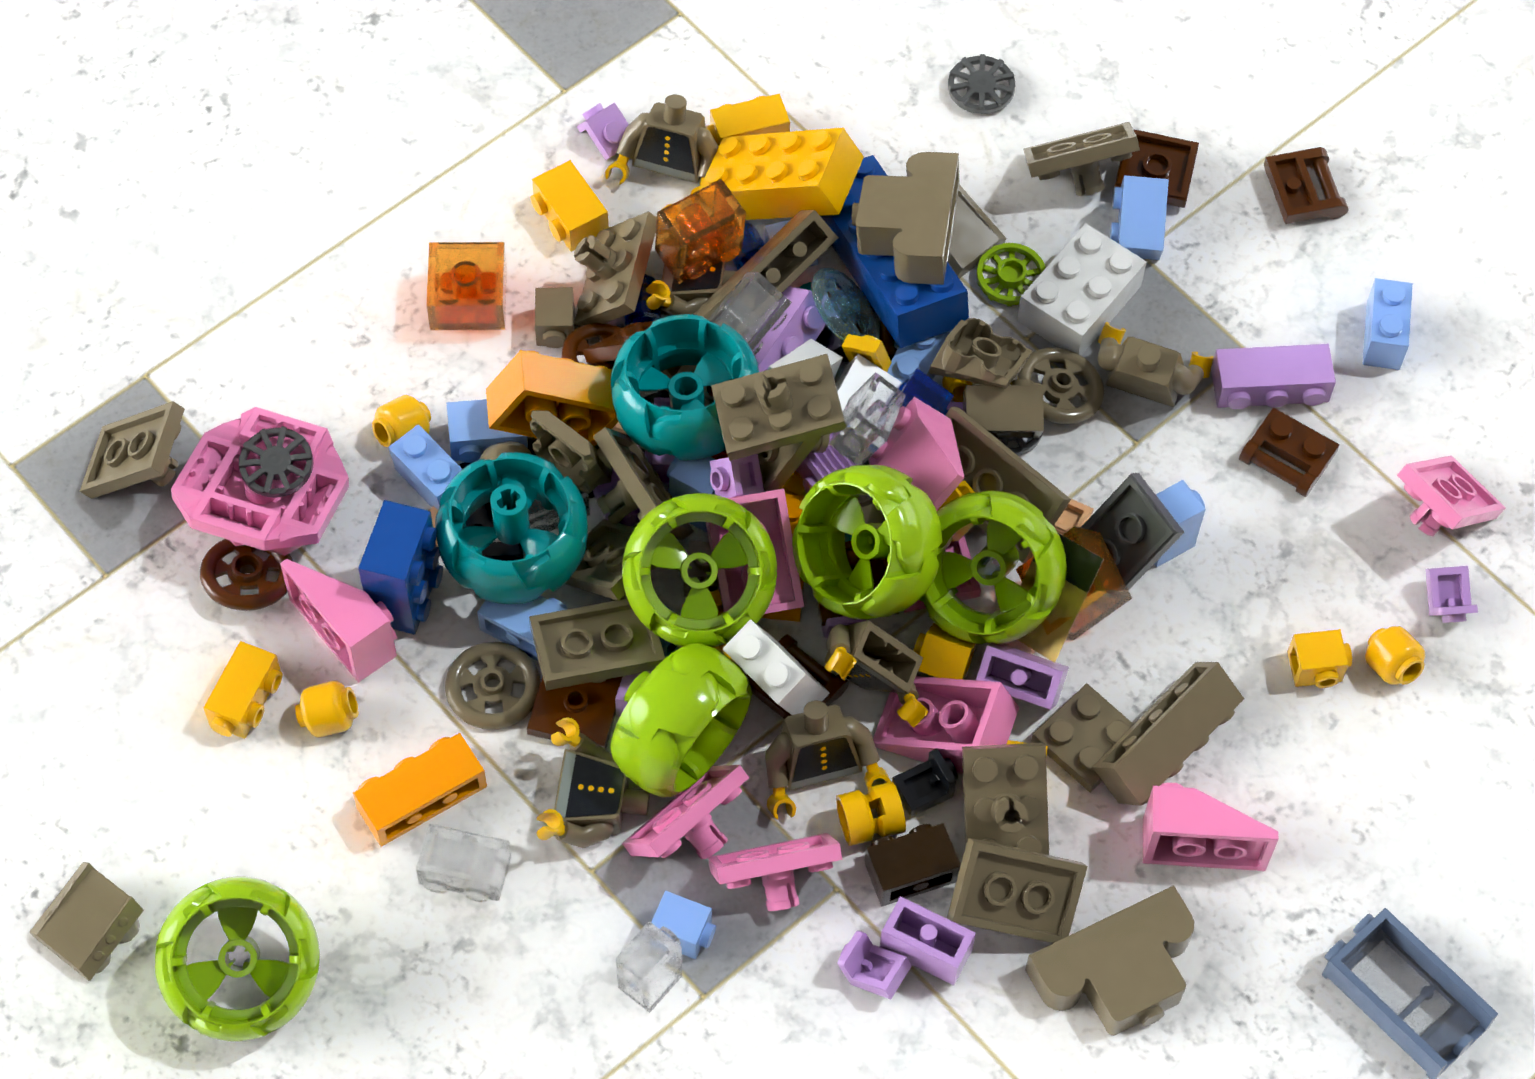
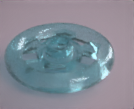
M834 268L818 270L814 274L811 283L812 296L815 306L828 328L843 342L849 334L861 337L864 335L876 337L877 325L873 310L855 282ZM855 323H857V324L859 325V327L861 328V330H862L861 333H860V331L858 330V328L856 327Z

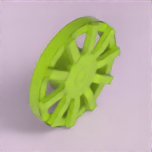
M1003 243L992 247L980 258L977 266V284L990 301L994 300L1007 305V307H1012L1013 305H1019L1021 297L1013 296V289H1017L1020 295H1022L1026 291L1022 285L1024 284L1029 287L1034 282L1026 277L1040 275L1046 267L1042 258L1031 248L1017 243ZM1009 252V258L1002 260L998 254ZM1015 252L1026 257L1021 261L1015 258ZM992 258L998 267L994 268L985 264ZM1032 260L1037 268L1027 270L1026 266ZM983 271L995 274L996 276L984 279ZM997 282L999 283V285L994 290H992L988 286L990 284H995ZM1004 288L1008 289L1007 296L999 293Z

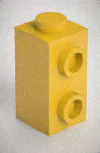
M779 93L770 96H759L753 100L736 104H725L719 108L711 109L710 125H707L706 129L711 132L719 147L723 137L790 132V120Z
M242 641L239 642L203 707L211 729L226 737H231L234 734L245 739L251 727L256 728L259 725L264 714V703L270 693L274 694L278 690L283 674L280 670L276 654Z

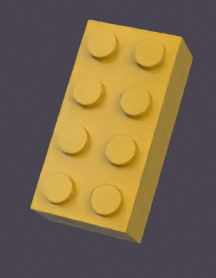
M843 127L723 137L697 194L719 222L791 218L801 210H815L819 216L839 215L864 156Z

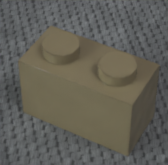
M1018 379L1013 380L1005 389L972 382V385H966L963 391V411L996 438H1040L1044 432L1043 385H1033L1032 380Z

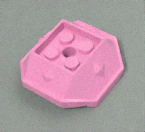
M254 407L242 413L241 418L223 423L203 434L173 484L171 493L173 501L190 528L228 539L235 546L247 545L285 556L303 545L319 543L349 488V477L333 446V441L327 428ZM283 426L299 433L306 439L313 454V470L308 481L298 491L284 497H265L252 491L244 482L239 470L240 453L243 449V444L259 433L260 430L264 428L265 430L281 428ZM278 436L270 437L272 446H276ZM285 437L283 447L286 448L294 440ZM263 440L255 445L263 451L267 449ZM299 445L290 453V455L301 454L306 452L303 449V447ZM250 451L247 460L260 459V456ZM306 460L293 462V466L304 470ZM261 466L246 467V471L250 476L260 469ZM291 472L286 478L289 484H292L300 476ZM263 474L254 482L264 487L267 477ZM273 480L271 489L284 487L281 480Z

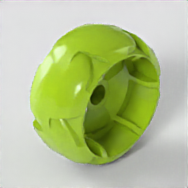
M883 465L850 466L845 469L836 470L821 478L803 498L799 506L802 509L798 524L794 528L792 538L794 560L801 580L812 587L814 598L826 609L853 619L889 617L915 604L932 585L939 567L937 558L938 547L942 543L940 520L932 500L926 492L911 484L913 478ZM860 495H869L873 498L874 506L882 511L886 519L883 523H865L864 513L858 500ZM845 533L852 535L851 544L853 551L860 558L853 571L846 555ZM887 558L888 566L878 586L873 589L874 583L870 560Z
M987 490L984 492L967 493L947 503L937 511L942 531V543L938 547L937 555L939 562L938 571L932 585L919 601H923L929 617L942 630L970 643L1004 644L1028 635L1053 611L1065 585L1066 555L1063 543L1055 527L1045 519L1043 512L1035 505L1007 492ZM985 521H989L987 525V545L975 555L973 560L960 554L945 551L951 543L952 536L959 529L970 523L980 525ZM1022 538L1024 540L1020 543L1024 549L1030 547L1036 564L1035 582L1029 592L1019 584L1006 578L1018 563L1019 554L1015 545ZM994 559L998 561L999 567L992 563ZM972 577L983 585H994L1000 610H996L992 614L970 608L955 595L958 592L956 587Z
M686 494L674 497L656 506L634 528L623 555V586L629 604L636 616L657 636L679 646L701 643L710 647H717L727 644L750 619L757 624L765 614L776 588V554L770 536L764 526L746 508L733 500L714 494ZM690 522H709L729 531L721 538L711 555L703 552L687 554L677 538L670 533L671 530ZM695 559L701 564L707 562L709 565V572H704L708 576L703 581H699L695 576L691 578L688 576V568L692 569L689 564ZM748 564V579L744 592L728 611L718 616L717 606L707 587L716 580L718 569L741 567ZM651 565L666 569H680L682 580L692 587L685 599L681 616L668 609L655 593L650 575Z
M701 643L685 645L666 657L651 673L644 671L639 674L625 693L624 700L627 702V705L616 724L610 745L613 760L621 772L646 792L659 797H674L693 786L720 758L746 717L752 698L747 675L738 664L719 650Z
M234 876L221 878L206 883L189 893L173 908L166 918L156 943V979L168 1007L183 1023L197 1030L200 1034L224 1041L253 1040L283 1027L305 1005L311 995L319 971V941L316 929L307 911L286 890L266 880L254 877ZM218 911V919L229 939L221 948L218 960L186 965L187 947L194 930L205 918ZM258 911L272 918L283 931L289 946V963L279 960L259 959V946L254 939L248 936L253 928ZM237 946L246 948L244 952L248 951L250 953V958L244 961L243 966L234 965L235 958L231 961L229 959L228 953L233 952ZM249 973L264 994L269 997V999L255 1007L236 1010L217 1006L215 1002L207 1000L216 992L226 975L240 978Z

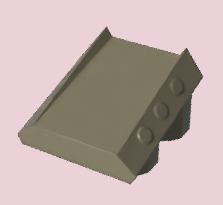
M959 184L947 262L960 279L979 263L984 253L996 245L1005 243L1007 238Z
M968 318L965 321L960 320L946 337L930 366L929 374L1006 389L1024 367L1032 354V350L1026 348L1020 341L1012 337H1000L994 334L990 325L984 321Z
M532 411L530 429L538 438L532 444L533 451L537 456L553 463L564 477L569 476L577 488L584 493L589 494L598 485L611 482L612 469H609L601 461L597 454V449L587 439L549 411Z
M83 862L30 930V934L86 980L91 981L95 974L102 972L108 966L111 959L110 954L117 945L131 941L138 934L140 928L138 918L144 910L132 896H129L89 862Z

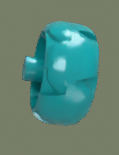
M690 314L673 315L653 321L651 326L645 331H639L630 336L619 350L615 359L610 381L612 402L617 420L629 438L649 453L658 456L668 454L684 461L704 459L726 450L715 400L712 404L705 406L704 387L758 373V362L742 335L725 323L719 326L710 322L705 317ZM697 365L694 373H678L671 379L661 372L675 366ZM668 389L670 407H659L648 402L640 396L639 391Z
M505 452L500 454L495 460L480 459L463 468L446 487L440 499V508L435 518L439 553L448 572L462 587L471 589L480 598L494 603L523 604L534 601L547 589H550L552 592L557 591L577 570L586 550L588 537L587 512L579 489L570 477H564L553 463L528 453ZM535 499L541 501L545 509H554L559 517L558 535L540 529H530L528 509ZM490 502L494 527H466V520L472 513ZM498 538L501 542L509 545L520 543L526 555L525 559L502 561L482 556L481 551Z

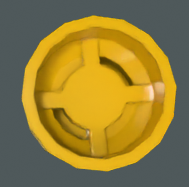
M893 781L869 787L868 793L865 795L860 790L836 795L838 817L848 846L872 841L876 833L881 837L906 832L903 806ZM876 808L878 818L873 819L871 809Z

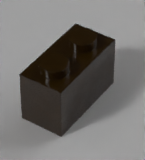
M944 823L935 826L922 824L913 828L909 834L897 838L892 836L879 838L872 842L869 847H866L864 863L881 907L897 902L900 896L907 899L956 883L961 866Z

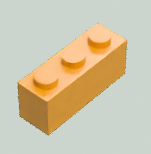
M458 733L451 738L443 737L437 740L428 751L415 758L407 757L394 767V770L380 778L372 777L367 779L359 786L358 790L353 792L357 810L382 847L486 788L487 783L485 770L461 733Z

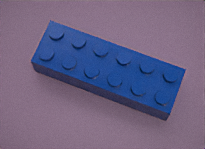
M874 155L863 158L840 214L820 217L838 236V239L832 244L833 248L898 347L903 348L953 330L960 320H967L969 318L968 291L948 262L944 285L903 282L897 278L894 269V256L862 255L858 253L856 226L852 225L853 203H859L865 176H888Z

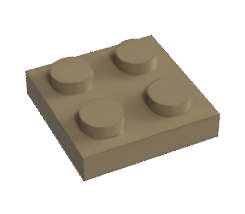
M1086 683L1032 734L1031 741L1034 743H1044L1048 746L1047 755L1091 793L1102 782L1092 767L1134 724Z

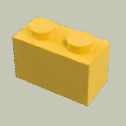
M571 160L532 179L533 195L530 196L534 209L540 216L543 214L546 216L555 239L558 242L563 240L571 252L576 249L583 238H589V235L596 237L600 231L609 228L608 211Z

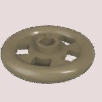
M1043 348L1032 352L1026 364L1016 376V380H1031L1033 372L1044 375L1041 384L1033 382V385H1043V395L1045 398L1057 404L1054 407L1043 401L1044 419L1054 423L1076 424L1086 421L1099 410L1103 402L1104 385L1098 371L1083 356L1067 349ZM1050 362L1064 364V369H1051ZM1081 374L1086 380L1087 385L1080 386L1075 375ZM1076 395L1085 402L1077 408L1070 402Z
M485 642L468 648L454 660L446 676L445 693L451 709L467 724L481 729H502L520 722L532 711L541 679L538 668L533 660L520 648L503 642ZM502 658L516 665L511 673L497 666ZM482 660L487 667L482 668L476 675H473L468 668L477 661ZM490 679H496L500 683L496 687H488L486 682ZM513 683L525 685L521 698L510 696L513 690ZM473 686L477 698L466 702L461 689ZM486 703H503V712L485 713Z

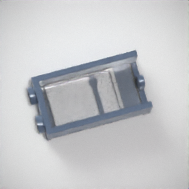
M1384 908L1375 918L1369 913L1355 926L1353 932L1356 935L1347 944L1341 939L1327 952L1324 958L1328 960L1322 976L1325 979L1329 978L1427 1072L1426 1075L1430 1079H1437L1489 1029L1498 1013L1387 908Z

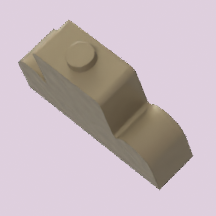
M920 152L912 155L907 160V176L867 175L864 177L859 203H853L852 225L856 226L859 254L894 256L895 275L903 282L944 285L960 183L959 153Z
M1173 885L1030 954L1025 971L1043 1002L1054 1010L1065 1011L1073 1008L1078 1003L1081 994L1084 993L1110 1035H1117L1139 1023L1146 1027L1160 1020L1165 1015L1164 1011L1178 1005L1186 989V982L1171 958L1180 956L1185 952L1192 937L1195 922L1192 914Z

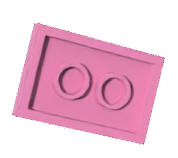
M1452 455L1406 464L1397 474L1405 483L1404 489L1414 499L1423 501L1420 507L1410 515V519L1414 525L1419 524L1420 521L1423 522L1418 529L1429 536H1434L1441 526L1453 530L1497 519L1506 509Z
M740 765L712 766L701 779L689 789L673 798L627 838L622 845L631 856L649 858L661 856L666 858L682 845L680 838L684 836L695 848L696 853L701 859L711 857L727 843L728 839L713 823L710 812L720 803L726 805L738 797L742 792L740 786L749 779V776Z
M828 833L739 850L708 858L711 874L719 884L726 883L728 889L751 885V878L761 876L762 885L765 888L768 911L785 910L800 904L794 882V869L808 867V872H819L833 868L832 862L843 860L840 843Z

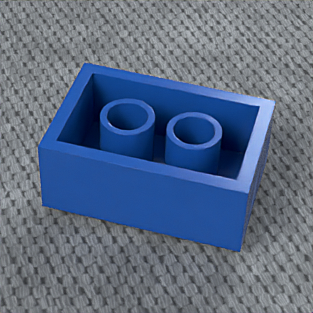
M384 500L358 568L363 591L375 603L381 601L388 608L394 619L390 623L394 630L415 635L420 621L426 622L431 608L429 596L432 588L437 589L443 576V566L439 565V548L436 546L437 528L433 527L430 511Z

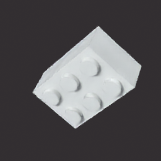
M1085 223L1021 295L1017 321L1056 347L1082 355L1100 335L1105 322L1110 323L1141 287L1147 261Z

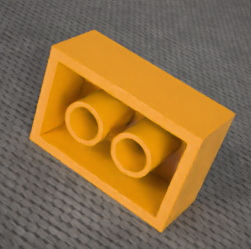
M520 350L486 388L489 428L537 438L530 429L532 411H549L595 447L597 442L593 436L604 427L612 429L618 423L611 394L610 380L612 370L605 366H593L574 362L569 358H556L539 354L536 351Z

